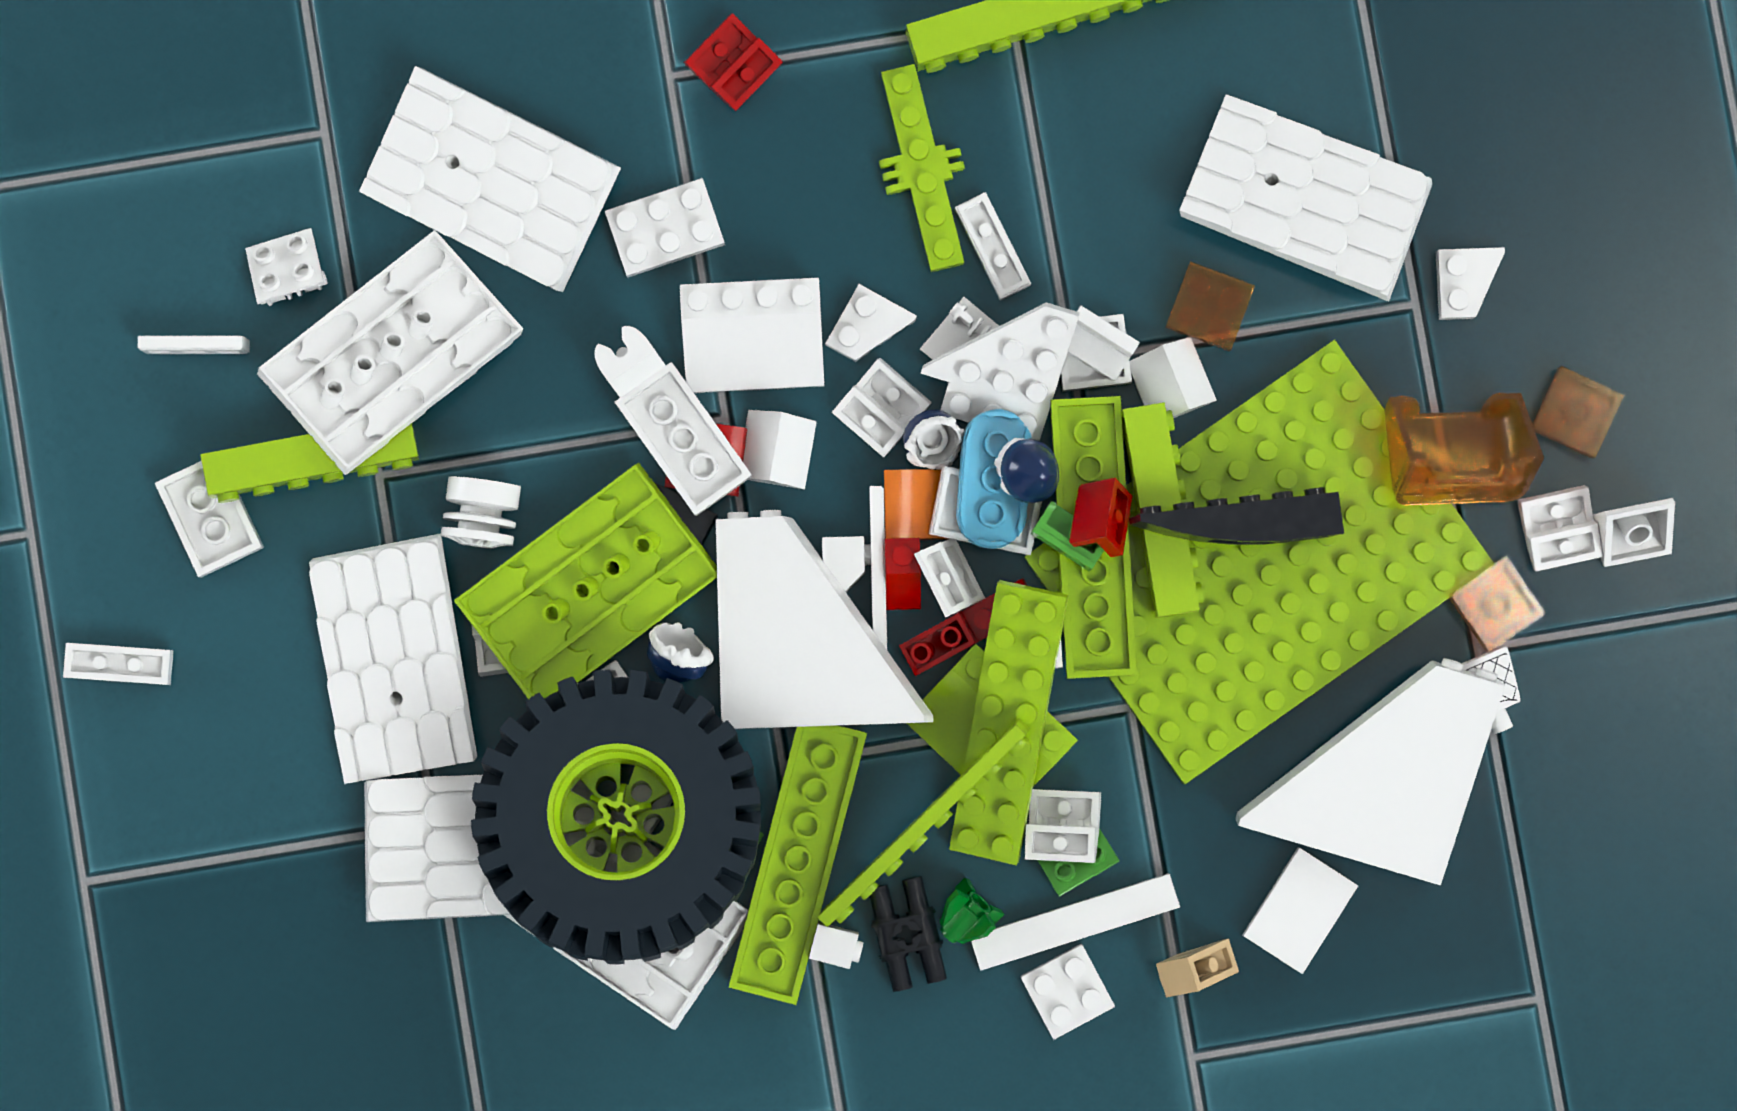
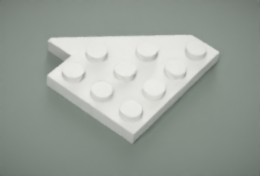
M1046 302L924 364L921 374L949 382L941 411L950 414L956 419L970 422L974 417L985 411L994 409L1007 410L1017 415L1030 431L1032 439L1040 441L1050 409V400H1053L1080 312Z

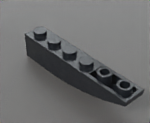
M1325 487L1304 490L1305 496L1293 497V491L1272 493V499L1261 500L1260 494L1239 497V503L1228 504L1227 498L1206 501L1207 507L1195 508L1194 502L1178 503L1173 505L1172 511L1163 512L1161 511V506H1149L1140 508L1139 515L1129 518L1131 526L1162 535L1197 542L1228 545H1267L1328 538L1344 534L1339 492L1326 493Z

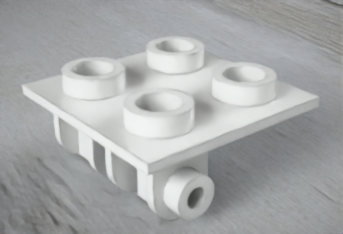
M311 228L245 248L257 304L267 303L271 306L274 302L286 299L285 295L290 300L293 299L292 293L296 292L300 297L303 295L302 290H305V292L316 289L322 290V286L328 284L324 271H321Z
M963 297L950 310V314L923 344L920 350L934 360L999 327V325Z

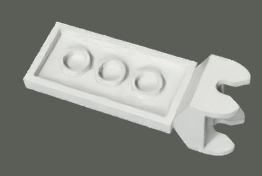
M631 326L622 327V341L626 347L619 348L615 355L611 348L598 344L595 348L596 363L620 397L615 401V404L691 511L697 516L751 478L752 474L673 363L670 362L665 365L650 342L639 330Z

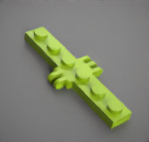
M915 64L883 71L881 76L901 155L879 161L881 169L892 166L895 169L894 171L883 173V181L888 182L896 179L898 181V184L885 187L887 195H892L910 190L930 272L964 265V258L944 183L953 179L952 173L965 169L963 161L949 163L950 159L962 156L960 148L946 151L945 145L935 146Z

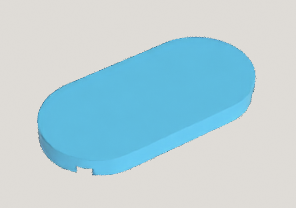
M1002 409L985 411L974 417L966 426L961 443L956 508L957 523L961 533L968 541L986 549L1002 548L1010 544L1023 531L1027 519L1028 503L1018 501L1002 490L1000 487L1001 477L997 474V467L994 465V461L1002 447L1012 439H1032L1027 426L1024 425L1017 415Z

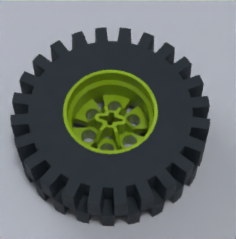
M611 670L593 671L594 680L577 684L574 677H569L557 682L559 691L548 697L543 698L540 693L535 694L525 702L527 711L517 721L509 717L499 729L502 739L495 749L487 748L481 761L484 769L481 782L474 783L472 800L476 810L475 819L471 820L472 837L477 843L479 865L487 877L494 894L513 918L542 943L551 948L556 947L567 952L571 957L588 961V958L604 960L607 964L614 965L625 964V960L642 959L644 962L661 958V953L676 947L681 950L694 943L695 937L708 927L710 929L714 928L723 919L724 912L733 901L736 902L745 887V881L750 870L753 869L757 856L761 828L760 791L754 776L752 760L748 751L744 752L740 745L738 733L728 720L723 722L715 714L714 706L701 695L697 699L685 693L682 684L669 678L666 679L664 684L650 681L647 672L630 670L628 678L613 677ZM621 764L635 766L629 785L621 783ZM579 780L592 792L590 800L571 791ZM611 780L617 785L614 794L608 797L598 794L597 788L602 781ZM638 785H646L652 790V793L648 800L638 802L632 797L633 789ZM670 794L674 806L652 810L651 805L655 801ZM583 807H588L594 811L593 820L588 824H579L575 821L576 812ZM607 808L617 813L622 809L625 810L624 817L631 827L619 821L614 825L611 824L612 817ZM657 817L664 822L663 830L656 835L647 833L644 829L645 823L649 819ZM605 827L612 831L611 835L605 831ZM586 831V837L571 846L567 845L564 834ZM619 833L626 834L624 836L619 837ZM594 840H601L607 845L606 852L600 857H592L587 853L589 844ZM647 840L664 847L657 857L644 845ZM629 845H636L642 850V855L636 862L630 863L622 858L623 850ZM611 854L617 855V872L604 871Z

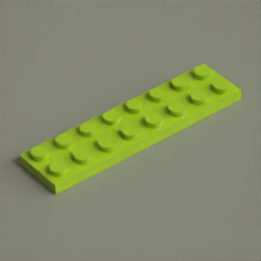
M1121 396L1050 400L1053 453L1059 466V482L1055 491L1056 504L1074 515L1080 485L1116 478L1126 488ZM1127 528L1123 555L1110 557L1103 551L1091 571L1086 570L1059 553L1061 593L1069 595L1063 624L1066 679L1137 675L1129 529Z
M1003 580L997 582L963 773L1019 718L1030 728L1024 737L1028 742L1014 756L1008 752L999 761L1003 765L1002 768L991 779L987 781L982 777L974 785L978 791L965 804L962 805L958 801L949 850L1016 866L1019 863L1069 597L1067 594Z
M839 725L796 728L729 988L797 1005L819 920L817 917L821 913L867 733Z

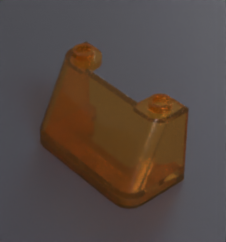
M1521 393L1493 394L1484 403L1480 412L1419 414L1420 406L1417 399L1407 396L1389 397L1384 414L1392 489L1395 499L1399 504L1435 505L1508 502L1521 498L1529 490L1544 460V455Z

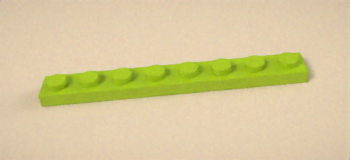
M1019 718L821 911L817 918L826 927L834 920L839 924L842 923L854 911L851 904L859 896L863 900L867 899L879 886L875 881L883 873L889 877L903 863L900 857L908 849L914 853L928 839L924 833L934 825L939 829L953 815L949 809L957 801L962 805L965 804L978 791L974 785L982 777L987 781L991 779L1002 768L1003 765L999 761L1008 752L1014 756L1026 745L1028 741L1024 737L1030 728Z

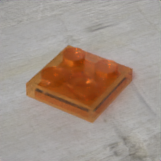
M1190 261L1165 328L1230 352L1255 285Z
M1560 366L1555 373L1530 430L1591 459L1596 458L1624 395Z
M1507 556L1502 557L1492 566L1448 595L1450 601L1486 653L1492 652L1546 614Z

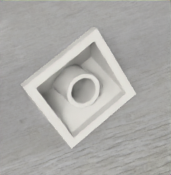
M1191 337L1164 344L1129 361L1131 376L1143 406L1165 402L1166 411L1171 410L1173 418L1217 401Z
M748 410L745 427L747 428L743 459V463L752 474V477L748 480L805 490L816 421L784 412Z
M1669 498L1593 514V520L1598 523L1603 554L1601 562L1603 566L1608 567L1672 554L1674 499Z

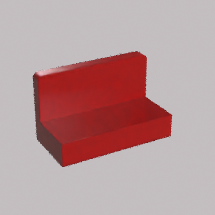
M1116 478L1079 486L1069 539L1073 547L1097 543L1110 557L1123 555L1133 496Z

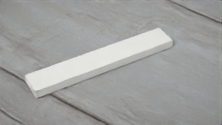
M870 486L872 630L887 650L884 488L882 486Z
M1167 873L997 927L987 937L973 940L971 943L981 971L1180 908L1170 874Z

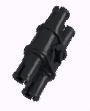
M922 876L902 880L909 910L904 916L899 917V914H895L888 884L878 886L870 895L875 920H872L871 927L875 929L881 953L878 956L882 962H886L893 992L913 987L906 956L914 951L916 954H920L927 984L947 979L940 951L944 942L939 937L934 916L936 910L933 909V906H929ZM903 925H908L910 930H922L918 934L913 935L911 943H906L905 938H893L902 932Z

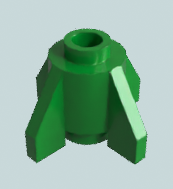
M965 877L947 898L942 917L939 919L942 926L940 928L941 933L952 943L959 942L965 944L966 942L987 937L996 928L995 924L1004 915L1001 909L992 905L989 906L980 895L975 893L976 890L971 881Z

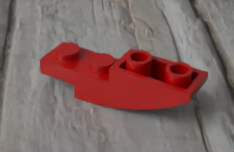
M1021 578L1020 580L1014 582L1017 584L1028 586L1024 578ZM995 593L899 645L915 676L987 638Z

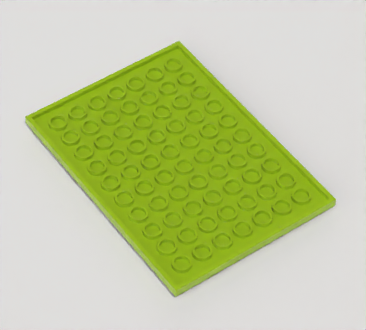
M1335 340L1180 447V465L1176 466L1177 478L1184 480L1186 499L1181 500V502H1194L1195 508L1207 507L1206 501L1227 498L1228 504L1239 503V497L1260 494L1261 500L1272 499V493L1293 491V497L1305 496L1304 490L1325 487L1326 493L1339 492L1344 534L1328 538L1267 545H1228L1188 540L1189 548H1195L1198 568L1193 569L1195 583L1201 582L1204 603H1199L1200 610L1195 612L1155 618L1140 529L1131 526L1128 522L1137 675L1112 676L1108 678L1178 778L1185 785L1495 566L1492 559ZM1132 482L1126 485L1127 491L1133 496L1129 518L1137 515ZM1043 543L1033 550L1031 555H1026L1024 559L1046 590L1061 593L1059 552Z

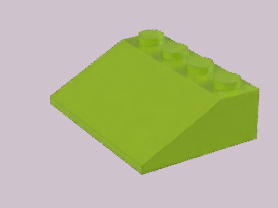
M974 644L922 699L933 714V722L906 723L960 775L963 774L985 653L977 644ZM1048 711L1034 785L1078 741Z

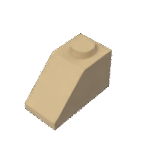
M1229 938L1176 954L1156 963L1166 998L1198 992L1239 972Z

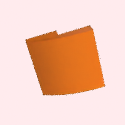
M884 470L885 539H949L929 534L941 470Z

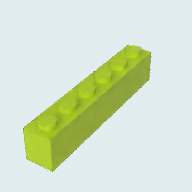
M1165 402L1123 409L1122 427L1137 515L1140 514V508L1149 506H1161L1162 512L1172 511L1174 504L1182 503L1181 500L1186 499L1184 480L1178 479L1176 466L1180 465L1178 445H1172L1170 431L1175 430L1172 411H1166ZM1139 528L1154 617L1158 618L1200 610L1199 603H1204V594L1201 582L1195 583L1193 569L1198 568L1195 548H1189L1187 539L1166 536Z
M411 423L390 439L388 444L349 473L357 472L358 477L379 473V467L392 465V470L413 467L412 461L419 460L413 424ZM310 434L200 454L208 496L212 499L218 498V503L239 500V494L252 491L253 496L274 493V487L288 485V490L308 487V481L322 478L323 483L344 480V473Z

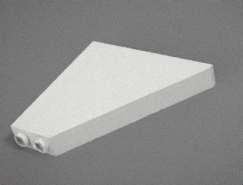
M781 510L760 511V517L748 518V512L727 513V519H716L721 720L723 722L728 720L734 729L933 722L931 711L837 579L824 564L822 558L793 518L781 516Z
M1443 658L1442 663L1430 661L1240 809L1235 818L1238 826L1441 885L1505 685L1496 679L1498 674L1485 669L1477 668L1476 673L1463 670L1464 664L1451 659Z

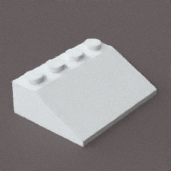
M819 278L680 285L686 383L693 393L824 386Z

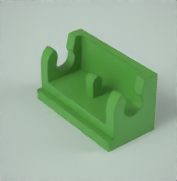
M1051 501L1030 534L1081 567L1091 571L1104 550L1097 543L1073 547L1069 539L1074 515Z

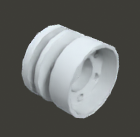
M449 477L446 500L461 505L460 512H446L443 514V519L458 522V528L442 527L441 536L450 538L459 544L474 547L495 548L513 546L514 537L499 534V529H515L516 523L501 518L502 511L518 510L521 486L477 478Z

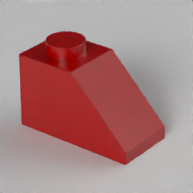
M920 538L885 539L886 610L921 609V567L914 555L920 551Z

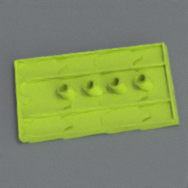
M637 463L456 598L454 602L526 697L530 699L535 694L540 693L543 698H546L559 691L557 682L569 677H574L577 683L706 587L717 578V565L712 561L697 538L690 532L641 464ZM615 562L618 564L619 569L615 567Z

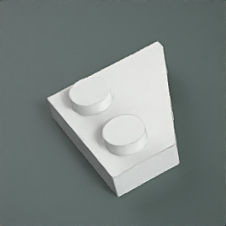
M1505 247L1442 249L1436 251L1439 320L1473 319L1477 316L1503 258Z
M858 284L825 345L856 362L867 355L872 349L892 338L894 334L914 323L917 316Z

